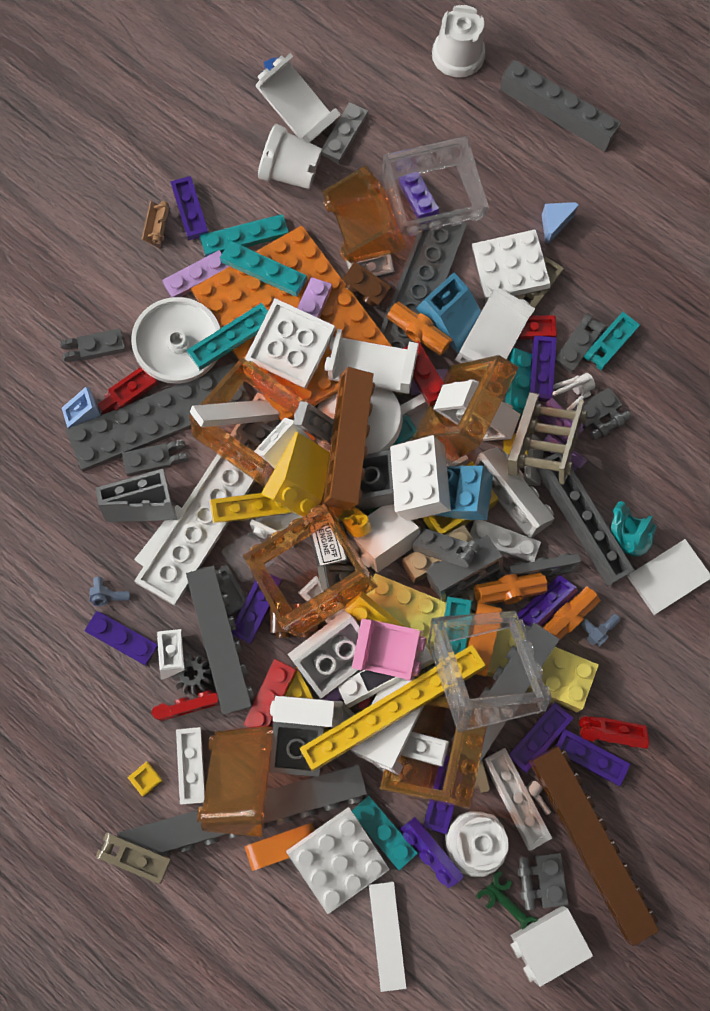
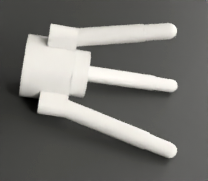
M589 373L581 376L577 375L572 379L553 384V389L560 388L554 391L553 395L556 396L571 389L577 395L581 394L566 409L573 410L578 406L579 400H584L591 396L590 390L595 388V381Z

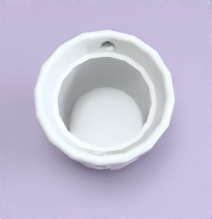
M457 5L453 7V11L449 13L447 11L444 14L440 33L433 45L432 58L436 67L445 75L455 78L467 77L475 74L483 65L485 60V44L483 42L484 18L482 15L481 18L477 15V10L474 7Z
M275 124L269 134L262 154L258 178L264 181L276 180L310 189L323 149L288 133L285 127Z
M468 811L458 815L449 824L447 834L444 836V850L461 873L470 877H484L494 873L504 863L508 853V836L496 816L483 811Z

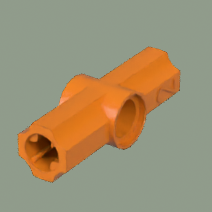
M399 301L391 307L387 314V319L402 328L412 341L423 343L440 356L445 353L452 342V338L436 328L430 318L421 313L416 314Z
M541 572L519 577L516 574H509L499 578L497 581L475 585L474 597L476 603L486 605L499 602L513 604L525 597L545 594L547 592V580Z
M586 586L573 600L563 605L553 615L554 618L542 628L560 640L565 634L570 633L584 620L583 617L593 610L601 600L594 590Z

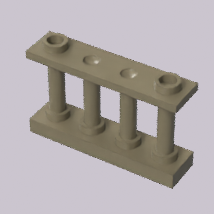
M529 393L508 457V475L518 476L520 467L529 466L559 471V484H564L566 475L570 476L572 472L573 462L571 458L580 426L585 424L587 419V410H584V400H579L577 410L572 411L542 406L539 403V394ZM543 415L573 420L571 428L537 423L536 417ZM541 432L567 436L568 440L567 444L564 445L533 440L530 435L531 433ZM530 449L561 453L563 457L561 462L526 457L525 451Z

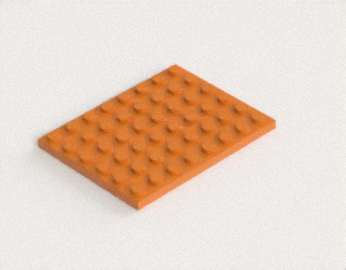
M302 225L256 251L265 257L307 275V281L297 297L230 266L191 288L197 301L214 314L221 329L260 303L269 311L275 298L298 308L312 277L332 284L331 293L319 319L336 327L332 337H336L337 329H341L342 338L392 347L353 293L345 288L346 284ZM256 335L232 350L265 400L280 413V421L284 418L294 419L295 411L298 409L300 401L316 406L338 392L339 381L329 380L328 371L325 370L326 358L331 357L332 353L330 342L307 389L245 360Z

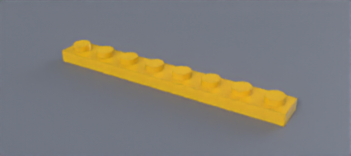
M471 645L299 749L314 772L486 668V665L474 646Z

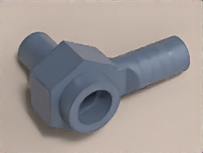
M95 577L93 579L94 587H91L89 590V600L94 606H104L108 601H129V591L113 592L108 587L103 586L102 577Z
M613 614L605 624L602 623L595 627L586 618L580 626L589 633V637L586 639L593 646L595 644L601 646L609 637L606 632L611 631L621 619L618 615Z

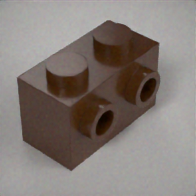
M355 261L342 279L347 283L345 285L346 289L353 294H356L357 291L364 295L362 300L372 307L375 304L381 307L393 290L391 286Z

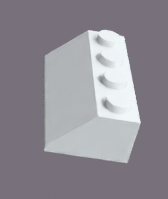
M498 447L481 452L477 457L475 466H484L493 475L492 490L499 498L500 504L527 537L533 538L551 525L555 519L553 511L547 504L544 505L540 501L536 489L532 486L529 487L524 481L523 473L519 470L518 476L508 475V454L505 451L501 452Z

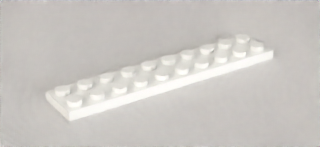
M257 393L252 401L265 400L262 394ZM278 418V420L263 422L275 429L281 421ZM240 424L235 426L178 513L177 520L173 521L135 579L136 584L174 606L177 605L189 586L186 573L200 569L229 523L213 524L210 500L247 495L263 470L259 466L251 465L248 459L242 455L237 456L231 448L227 447L230 439L237 442L241 439L236 434ZM249 443L246 447L252 452H254L257 449V447L252 445L251 443Z

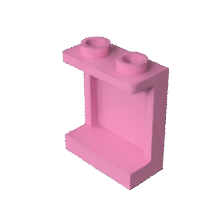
M362 619L352 668L400 677L408 681L414 680L415 676H419L421 670V662L418 659L420 651L423 652L426 645V637L423 636L424 631L370 619Z

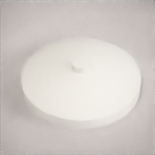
M183 297L162 299L147 307L136 320L131 337L132 349L141 368L151 377L166 383H187L202 377L216 363L215 361L204 369L199 370L187 354V349L219 330L220 326L214 314L206 306L195 300Z
M375 388L371 396L370 403L373 404L371 415L368 417L370 432L365 442L367 454L388 450L400 434L403 423L402 409L396 396L390 390ZM337 393L322 401L317 409L332 419L335 416ZM315 438L319 446L330 452L331 445Z

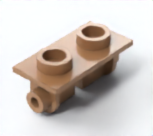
M150 201L142 235L143 241L160 249L161 243L164 240L163 234L167 215L171 209L168 202L161 201L160 204H156Z

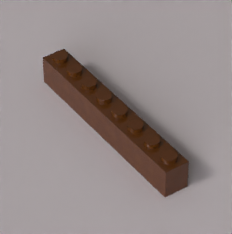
M552 747L530 759L529 763L625 941L635 946L659 932L656 926L658 919L650 908L647 909L644 904L645 896L640 887L633 884L630 878L633 874L629 866L625 862H621L618 856L620 850L613 839L609 840L605 832L607 830L605 822L600 816H596L593 810L595 804L589 794H584L581 788L583 783L576 771L572 772L568 764L570 762L568 754L564 749L560 750L559 747Z

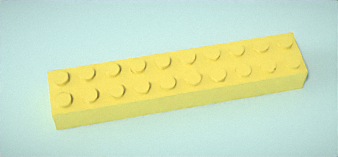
M375 573L366 595L404 627L424 631L423 636L426 637V645L434 651V654L439 655L446 602H442L437 598ZM471 612L469 616L466 648L474 618V613ZM499 624L487 676L492 677L499 666L504 668L508 661L505 658L508 651L513 645L517 647L522 640L518 637L520 632ZM554 647L526 692L552 703L556 702L559 706L577 713L583 710L599 665Z

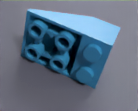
M455 273L450 275L416 308L419 313L430 318L436 328L452 338L450 346L457 354L481 313L470 289Z
M447 466L451 511L435 515L463 520H487L493 475L484 466Z

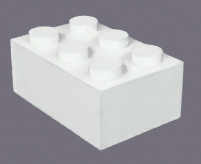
M475 380L443 385L434 406V410L480 441L512 439L520 414L513 409L512 405L499 400L495 393L485 390Z
M432 435L390 446L395 513L409 521L451 511L445 445Z
M347 611L341 613L288 653V656L320 699L359 670L352 668L360 627Z

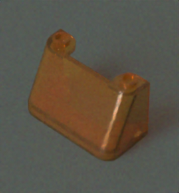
M366 165L322 191L325 199L323 205L329 213L332 212L336 216L344 242L340 245L339 253L345 262L354 263V261L368 260L397 253L406 248V243L388 194L381 182Z
M260 726L218 730L215 732V736L210 735L209 750H212L204 803L203 807H198L197 822H201L202 831L262 837L273 727Z

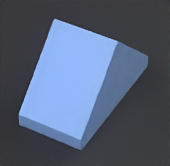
M576 202L545 204L542 212L544 239L547 244L575 216L579 206Z
M85 387L62 407L67 428L101 416L97 400L90 387Z

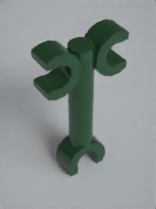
M496 871L493 874L492 882L488 884L486 889L479 890L475 897L480 899L484 894H487L489 901L485 907L488 909L494 906L496 898L520 923V929L522 930L526 928L528 922H537L536 918L527 916L502 891L509 889L512 882L507 880L505 884L500 885L498 878L502 875V872Z

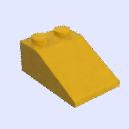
M295 432L261 494L310 521L322 500L330 452L299 432Z

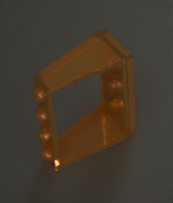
M500 355L450 366L442 380L444 384L468 380L479 382L459 424L456 425L434 410V404L428 407L411 441L434 435L445 445L446 463L448 465L480 446L519 367Z
M241 358L200 404L229 403L245 381L293 415H295L300 401L313 405L308 399H302L296 395L295 391L289 386L284 387L273 375L265 374L254 362H248L244 358ZM192 414L189 416L194 438L260 485L266 486L275 469L265 459L220 427H201Z
M325 504L313 507L309 514L291 521L287 528L272 533L268 540L252 546L243 555L281 628L296 637H299L345 608L361 591L367 594L378 587L336 517ZM328 524L357 571L292 611L264 564Z
M438 696L425 704L412 732L440 739L446 710H460L443 791L429 788L434 764L401 755L398 759V762L403 765L400 774L397 775L384 769L380 789L421 801L470 809L491 706L472 700Z

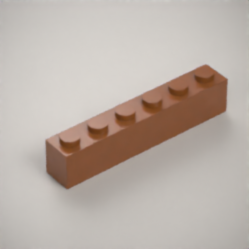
M347 367L340 374L323 505L350 511L361 501L362 490H360V483L365 474V469L362 466L363 460L367 455L365 442L370 432L368 417L371 415L373 408L370 400L375 390V383L373 382L374 373Z

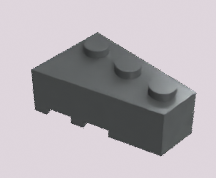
M163 469L95 488L98 506L106 522L177 520L170 486Z
M488 535L473 540L479 544L481 550L476 556L471 558L472 562L468 568L442 560L434 562L426 569L427 579L442 602L446 601L447 597L454 598L467 593L468 587L487 583L486 580L494 577L499 579L504 576L503 556Z

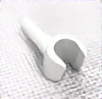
M531 781L526 789L530 796L538 802L544 813L548 815L551 811L539 795L543 787L538 782Z

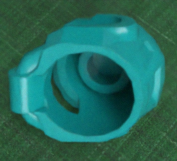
M619 501L613 509L614 518L611 533L623 553L632 557L641 556L651 549L657 525L653 523V516L651 515L647 518L643 517V519L635 518L629 507H626L624 502Z

